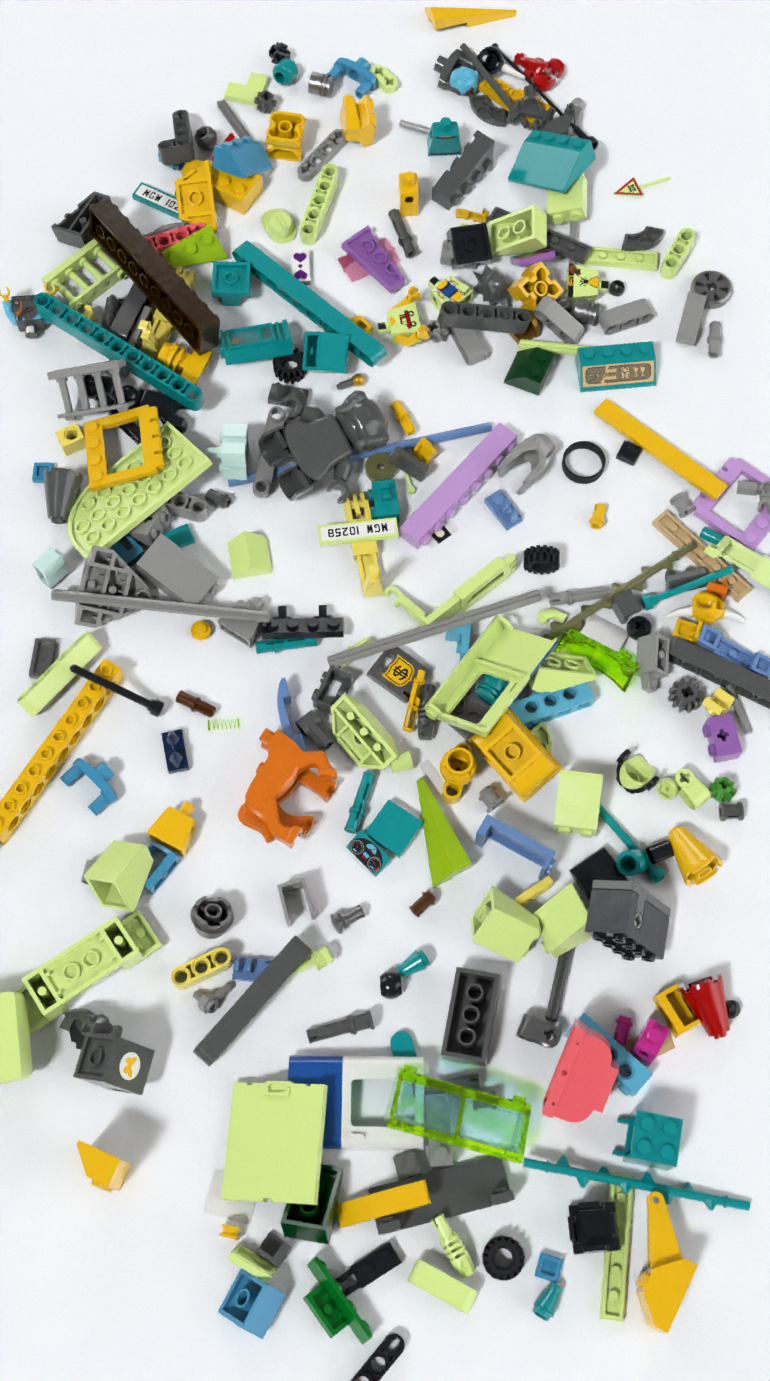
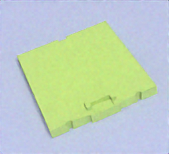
M266 1081V1083L252 1084L234 1082L221 1193L222 1200L268 1202V1199H271L273 1203L318 1204L327 1085L311 1084L310 1086L308 1084H295L292 1081Z

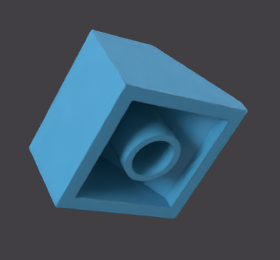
M241 1268L218 1313L247 1332L263 1339L286 1294Z

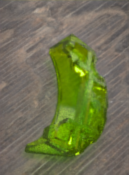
M571 627L563 633L555 652L586 656L593 668L610 678L621 691L626 692L641 669L639 663L631 660L632 656L627 651L620 648L617 652L581 634V631L577 628Z

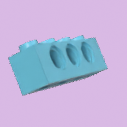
M586 682L554 692H533L524 699L516 698L509 708L527 728L538 725L541 721L545 723L592 706L594 696ZM564 694H571L574 698L567 699L564 697ZM551 700L555 705L548 706L545 701ZM527 707H532V708H534L536 711L533 712V713H530V712H528V711L526 710V708H527Z
M583 1013L578 1020L586 1023L587 1027L602 1033L609 1041L612 1060L617 1061L619 1067L624 1066L628 1068L630 1072L629 1077H622L618 1072L615 1082L619 1084L618 1089L626 1096L630 1094L634 1097L653 1073L586 1013ZM571 1028L565 1034V1037L568 1038Z

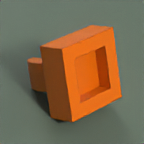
M724 579L721 585L717 584L716 580L709 582L706 592L712 593L724 601L729 588L726 586L727 579Z

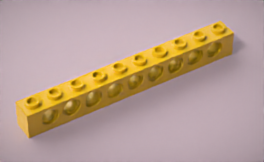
M103 659L94 671V674L117 685L124 679L121 668L106 659ZM89 680L83 686L0 801L1 844H6L112 696L113 691Z

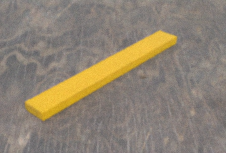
M607 398L594 410V415L641 447L645 452L713 501H716L727 489L728 485Z

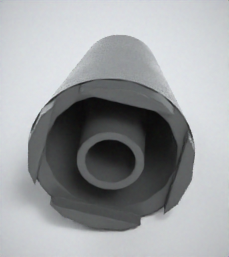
M51 467V471L45 468L43 478L47 517L51 519L52 523L63 524V521H67L70 511L83 481V475L79 473V476L74 475V470Z

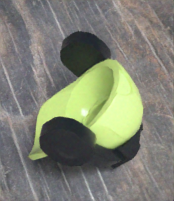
M626 749L616 760L618 762L616 779L619 785L631 794L641 793L645 790L650 791L660 780L657 775L653 777L656 770L639 755L628 759L631 751Z

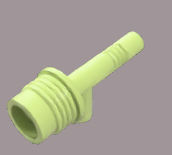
M325 946L317 950L315 949V951L312 950L310 952L311 958L307 956L290 976L313 966L320 971L321 968L334 962L329 948Z

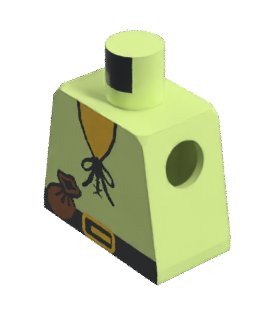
M569 264L566 270V297L570 300L571 304H576L578 298L594 302L598 292H608L609 281L598 280L599 271L597 269Z

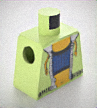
M434 276L428 282V286L432 288L430 291V301L439 312L443 302L471 303L473 300V289L452 276H447L442 281Z

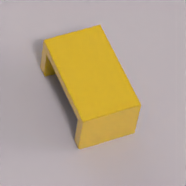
M678 983L652 999L675 1038L702 1023L700 1019L695 1020L678 992L680 988Z

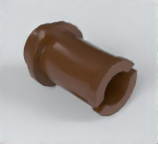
M429 890L422 892V896L409 909L416 917H419L430 905L434 906V902L437 899Z

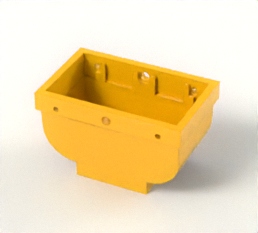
M510 708L506 710L487 737L474 734L468 740L524 803L559 773L560 769H563L561 764Z

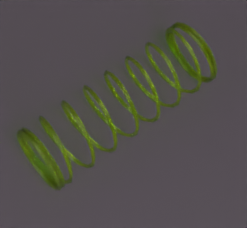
M236 718L239 729V718ZM208 720V731H210L211 722Z

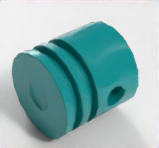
M485 674L477 688H475L474 693L486 703L493 705L508 683L505 680Z
M634 848L620 853L616 859V866L621 874L630 877L646 871L650 860L644 850Z

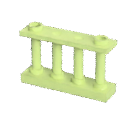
M93 239L41 279L44 286L45 284L49 285V292L53 290V284H55L58 291L69 301V307L75 311L82 312L86 304L92 303L120 280L125 279L127 275L105 253V250L97 241ZM96 258H100L112 270L103 275L91 262ZM83 268L87 269L97 279L91 286L77 275ZM72 279L83 292L75 297L62 284Z

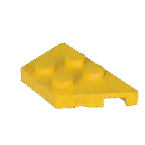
M205 160L202 165L196 169L193 168L186 176L174 181L178 214L181 221L190 224L203 223L205 226L210 224L213 231L218 233L210 162Z

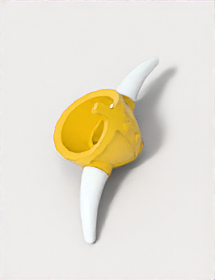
M709 592L695 594L691 607L675 610L664 617L665 619L680 616L695 617L697 622L699 620L703 621L702 626L704 624L710 626L718 619H732L746 624V620L743 617L725 609L723 601L718 596Z

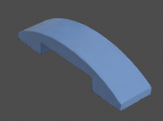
M707 624L703 625L696 641L703 649L762 677L769 678V657L760 652L754 654L722 637V632Z
M284 677L280 680L277 694L281 727L283 733L291 738L302 751H307L302 733L293 735L285 705L292 702Z

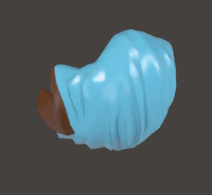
M460 67L451 72L450 85L458 89L462 96L467 93L472 95L476 92L479 85L478 72L466 67Z

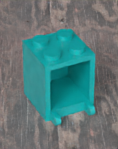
M641 1110L633 1112L629 1115L628 1119L618 1117L617 1123L627 1125L624 1151L613 1150L612 1155L623 1157L622 1162L664 1171L677 1167L683 1119Z

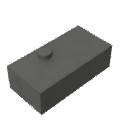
M456 967L441 1049V1057L444 1060L487 1067L502 982L500 974Z

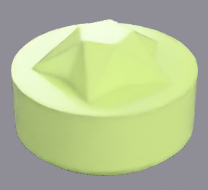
M670 778L662 779L656 786L658 794L665 800H671L678 794V786Z

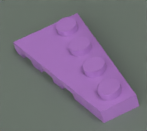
M367 225L344 241L341 248L392 294L405 285V279L394 262L390 261L388 253L382 249L380 241L376 236L374 237L371 232L372 229Z

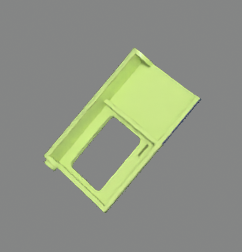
M496 615L424 706L425 714L432 720L437 719L477 735L487 737L558 644V639L550 640L513 629L507 619ZM487 674L510 682L479 723H472L451 715L452 711L480 675Z

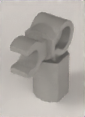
M738 480L736 494L760 495L757 511L760 512L762 506H767L768 513H770V481L758 484V482Z

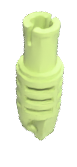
M443 1213L433 1217L430 1222L436 1229L440 1237L441 1247L443 1246V1250L447 1253L446 1256L450 1259L452 1266L462 1279L472 1275L476 1268L468 1250L465 1249L466 1247L462 1244L461 1238L458 1237V1233L450 1228Z

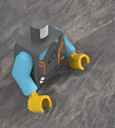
M45 284V292L54 297L58 290L57 286L53 284V290L49 292V285ZM6 286V295H2L0 290V296L4 300L2 303L6 317L13 325L18 326L20 332H25L27 338H36L37 331H44L50 322L38 315L34 303L35 295L11 296V300H9L10 289Z

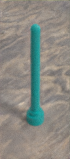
M732 566L725 567L656 595H649L648 593L640 596L645 611L653 609L657 602L732 574L734 568Z
M600 805L599 815L628 849L639 848L607 810ZM649 861L647 868L648 878L653 884H656L667 873L662 867H658Z

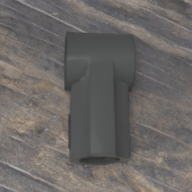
M310 710L295 722L299 731L305 737L308 736L320 751L328 750L335 743V739L322 725L321 719L313 710Z

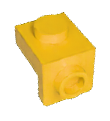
M678 618L672 637L682 638L695 645L701 632L703 621L699 620L698 624Z

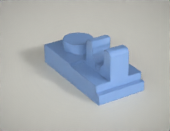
M501 489L484 499V503L506 531L523 522L522 516Z
M236 957L234 958L232 980L254 982L272 960Z

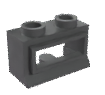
M330 666L327 672H323L320 679L321 685L319 689L316 688L314 690L311 700H313V707L332 715L330 707L344 693L348 694L353 684V675ZM336 680L342 684L331 705L322 702L332 681Z

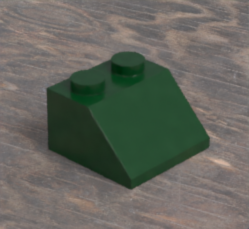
M538 347L518 351L504 379V383L539 396L552 368L555 353Z

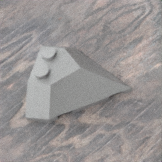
M92 546L85 560L78 589L79 592L160 600L113 549ZM76 603L74 624L97 628L104 623L112 620L115 621L141 609Z

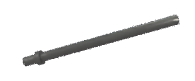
M465 43L461 44L460 49L507 108L510 109L514 103ZM519 115L515 118V121L520 123L524 129L530 125L524 115Z

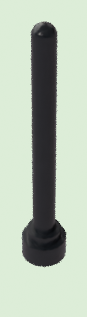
M75 664L70 666L71 672L146 707L150 711L149 714L158 717L163 709L164 702L158 699H146Z

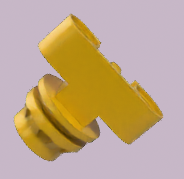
M165 341L156 361L197 386L198 379L202 375L203 369H206L214 351L210 350L199 356L194 350L192 354L186 352V346H183L181 349L180 344H171Z
M459 743L455 748L447 751L440 762V773L445 780L442 798L444 802L450 805L459 802L463 786L469 783L476 774V760L472 754L471 746L467 743ZM454 789L457 791V795L450 796L446 791Z

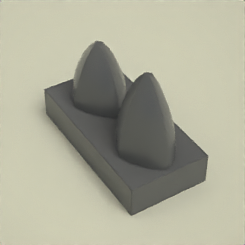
M111 294L109 298L107 297L101 327L107 331L110 330L125 299H119L114 294Z
M279 382L272 383L268 403L283 406L281 401L286 396L292 395L301 401L303 407L307 405L309 390L284 386Z
M688 566L685 572L678 573L673 569H667L665 572V591L705 576L707 571L704 567L696 569ZM706 584L701 585V586H698V587L693 588V589H691V590L704 588V587H706Z

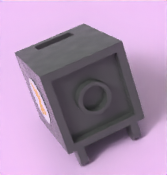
M94 1022L90 1032H86L73 1077L109 1090L142 1095L155 1050L121 1038L123 1028L120 1025L113 1027L111 1035L100 1034L101 1024Z

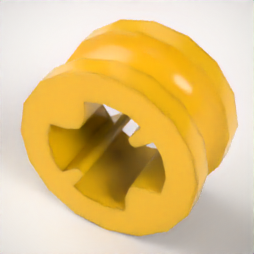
M221 1224L223 1231L219 1233V1236L239 1240L238 1233L242 1228Z

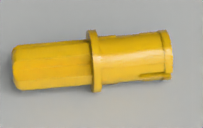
M399 400L392 402L390 409L396 417V422L401 424L406 435L410 436L415 433V427L409 419L410 414L405 411Z

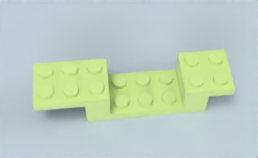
M139 910L121 922L115 916L21 979L24 986L15 992L23 994L27 1000L30 1035L68 1011L69 1007L66 1003L120 967L127 971L163 947Z

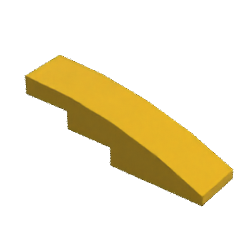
M426 1180L398 1186L338 1204L337 1215L340 1228H346L431 1204Z

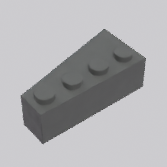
M478 130L473 135L475 139L472 143L467 142L464 146L462 156L460 158L456 157L453 160L450 171L446 170L432 188V200L448 211L453 206H456L464 194H468L471 187L478 183L482 175L486 171H490L493 166L495 141Z

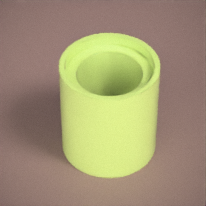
M410 751L398 753L399 756L390 764L392 773L413 769Z

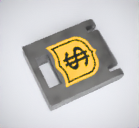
M399 647L384 651L367 672L366 676L403 703H407L409 699L403 693L410 697L413 680L417 677L418 670L426 671V676L430 673V670ZM388 656L392 661L382 672L378 669V666Z

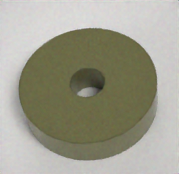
M376 453L367 459L365 473L369 480L381 481L394 478L396 466L388 462L390 455Z

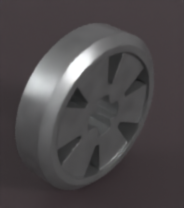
M707 270L698 273L693 278L690 292L707 295L704 308L715 309L722 307L728 302L732 292V285L724 274L718 271Z

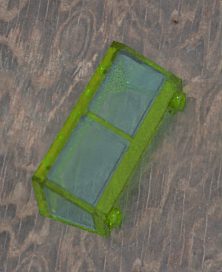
M404 1064V1068H397L383 1120L388 1128L522 1164L532 1107L531 1104L526 1102L527 1098L515 1094L513 1098H506L422 1075L417 1072V1067Z

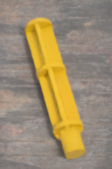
M418 670L417 677L413 680L410 699L402 730L410 733L414 731L421 702L419 695L422 685L426 683V671Z

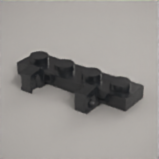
M319 605V616L293 619L291 616H287L286 606H278V616H273V619H270L268 623L262 622V639L344 637L343 618H332V615H327V605Z

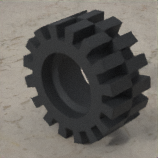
M299 348L293 350V355L275 357L273 359V370L279 381L282 382L284 379V383L288 384V381H291V384H294V380L298 383L300 377L303 379L305 374H307V371L302 370L303 351L299 352ZM293 361L297 363V367L286 369L283 367V364Z
M536 545V547L530 546V548H526V551L524 550L525 571L528 570L529 573L533 572V574L540 573V575H543V573L550 574V572L554 573L559 570L560 551L557 548H553V546L547 547V545Z
M499 1236L493 1238L485 1245L482 1253V1263L485 1271L492 1278L504 1281L513 1279L520 1274L524 1267L525 1255L519 1242L509 1236ZM499 1249H507L512 1254V1263L507 1268H501L495 1263L494 1255Z

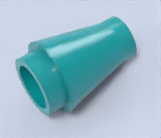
M422 949L419 951L415 950L405 961L397 966V969L401 976L405 978L408 975L427 969L426 966L430 965V962Z
M550 1282L546 1290L533 1303L534 1308L532 1312L545 1321H549L550 1317L553 1318L560 1294L563 1291L562 1288Z

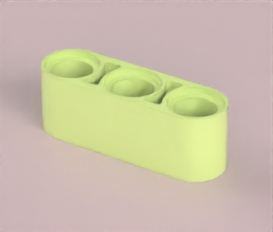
M682 228L665 255L660 271L663 278L673 279L689 254L695 237V232L691 228Z
M417 1259L407 1280L466 1314L469 1313L478 1294V1291L420 1259Z

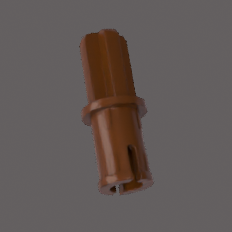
M182 690L176 697L177 703L190 708L192 712L197 711L209 718L213 717L216 712V707L202 701L200 697H194Z

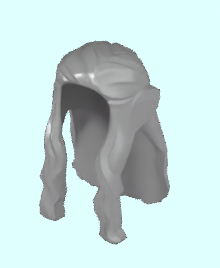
M539 433L525 438L503 459L497 469L498 477H503L514 466L529 461L531 473L524 479L523 485L516 492L518 495L523 494L537 479L545 465L546 458L550 457L554 452L555 445L553 441L546 435Z

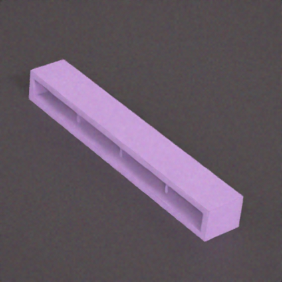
M499 422L400 527V537L417 550L422 545H427L431 535L441 530L444 525L443 522L447 518L451 519L454 516L459 505L463 506L467 502L469 495L479 489L481 482L484 479L487 480L492 475L493 469L499 466L505 456L518 445V435Z

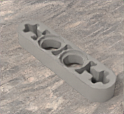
M342 129L332 131L298 166L297 174L300 181H311L321 171L322 167L328 164L346 145L347 141ZM326 147L332 148V151L325 152L323 151V149ZM320 159L321 162L315 164L312 162V160Z

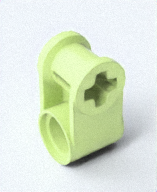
M680 769L672 778L678 784V795L690 809L696 810L711 798V793L707 787L690 770Z

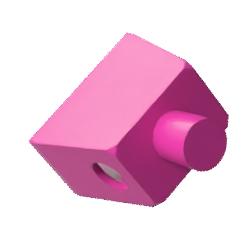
M648 1018L630 1054L648 1067L656 1058L670 1029Z

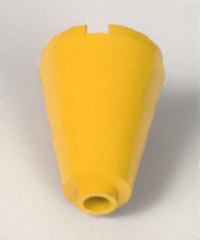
M676 826L669 831L667 839L673 849L682 878L688 887H692L690 883L695 882L696 885L704 883L717 873L715 869L718 865L720 868L723 866L721 858L686 827Z

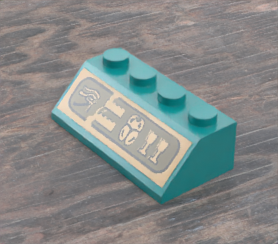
M653 341L577 348L575 363L580 393L656 385V356Z

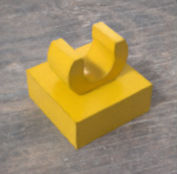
M426 438L420 439L412 451L416 458L427 465L438 453V449H435Z

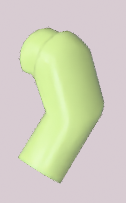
M554 608L544 609L538 612L537 621L541 624H546L547 620L552 618L564 623L567 614Z

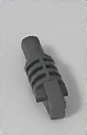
M428 684L423 685V698L419 705L417 720L418 737L420 740H432L436 719H430L425 714L426 711L424 709V706L435 694L436 686L433 684H429V688Z

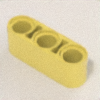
M225 947L213 949L173 969L171 981L179 990H185L229 969L233 962L231 953ZM225 954L228 956L227 961L222 964L217 963V957ZM200 964L208 966L204 973L196 971ZM182 973L187 974L185 982L178 983L176 981L178 975Z

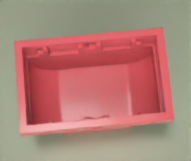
M575 1019L543 1099L541 1113L547 1117L553 1118L555 1116L571 1123L587 1119L593 1110L603 1113L619 1072L618 1062L612 1060L611 1048L607 1038L599 1031L587 1027L586 1023Z

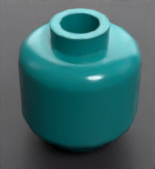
M281 59L273 68V77L280 85H289L298 76V67L291 59Z

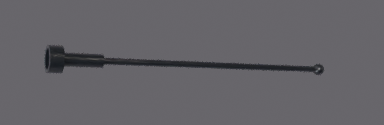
M497 43L492 44V46L498 48ZM501 51L503 58L516 71L525 76V80L533 85L534 90L552 108L554 107L560 116L563 115L547 96ZM571 122L570 126L573 128V132L579 138L591 140L595 150L599 141L594 136H588L579 126H575Z

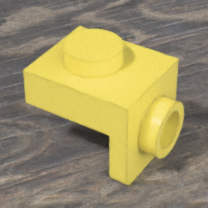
M717 688L712 697H706L702 704L706 706L705 710L713 716L725 715L734 703L735 698L722 688Z

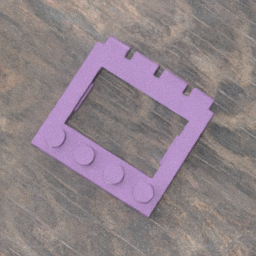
M729 457L721 467L722 469H719L715 474L717 478L728 485L727 489L739 474L748 478V481L758 482V484L770 481L768 476L739 457L737 460ZM726 490L716 501H713L701 492L700 496H697L691 504L695 507L693 515L722 535H728L755 551L770 532V513H768V507L763 506L742 533L710 511Z

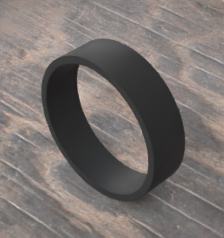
M578 441L571 444L565 450L562 459L564 474L575 483L589 484L595 482L604 471L606 462L604 452L599 446L588 441ZM588 449L599 456L602 468L592 476H578L568 469L565 458L573 450Z

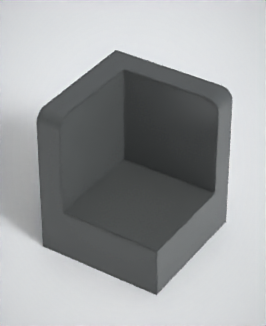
M631 589L612 598V610L622 625L626 623L629 616L640 612L642 609Z
M269 1232L261 1245L256 1248L259 1254L278 1268L292 1250L290 1245L273 1232Z

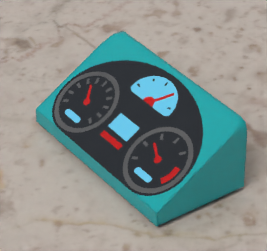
M360 830L346 846L375 877L391 863V858L363 830Z

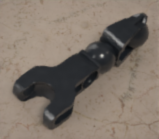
M85 375L84 382L88 399H94L96 402H99L94 376ZM102 376L108 405L118 403L112 377ZM132 385L122 386L125 401L135 400V405L130 406L129 409L144 405L156 406L162 425L168 421L181 434L186 432L188 427L185 418L177 415L176 412L188 408L166 394L141 388L138 391Z

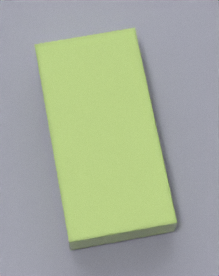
M237 1244L227 1259L267 1284L278 1269L274 1264L241 1244Z

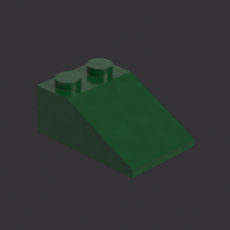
M321 1164L317 1205L286 1204L280 1222L284 1237L329 1245L335 1225L344 1171L342 1167Z

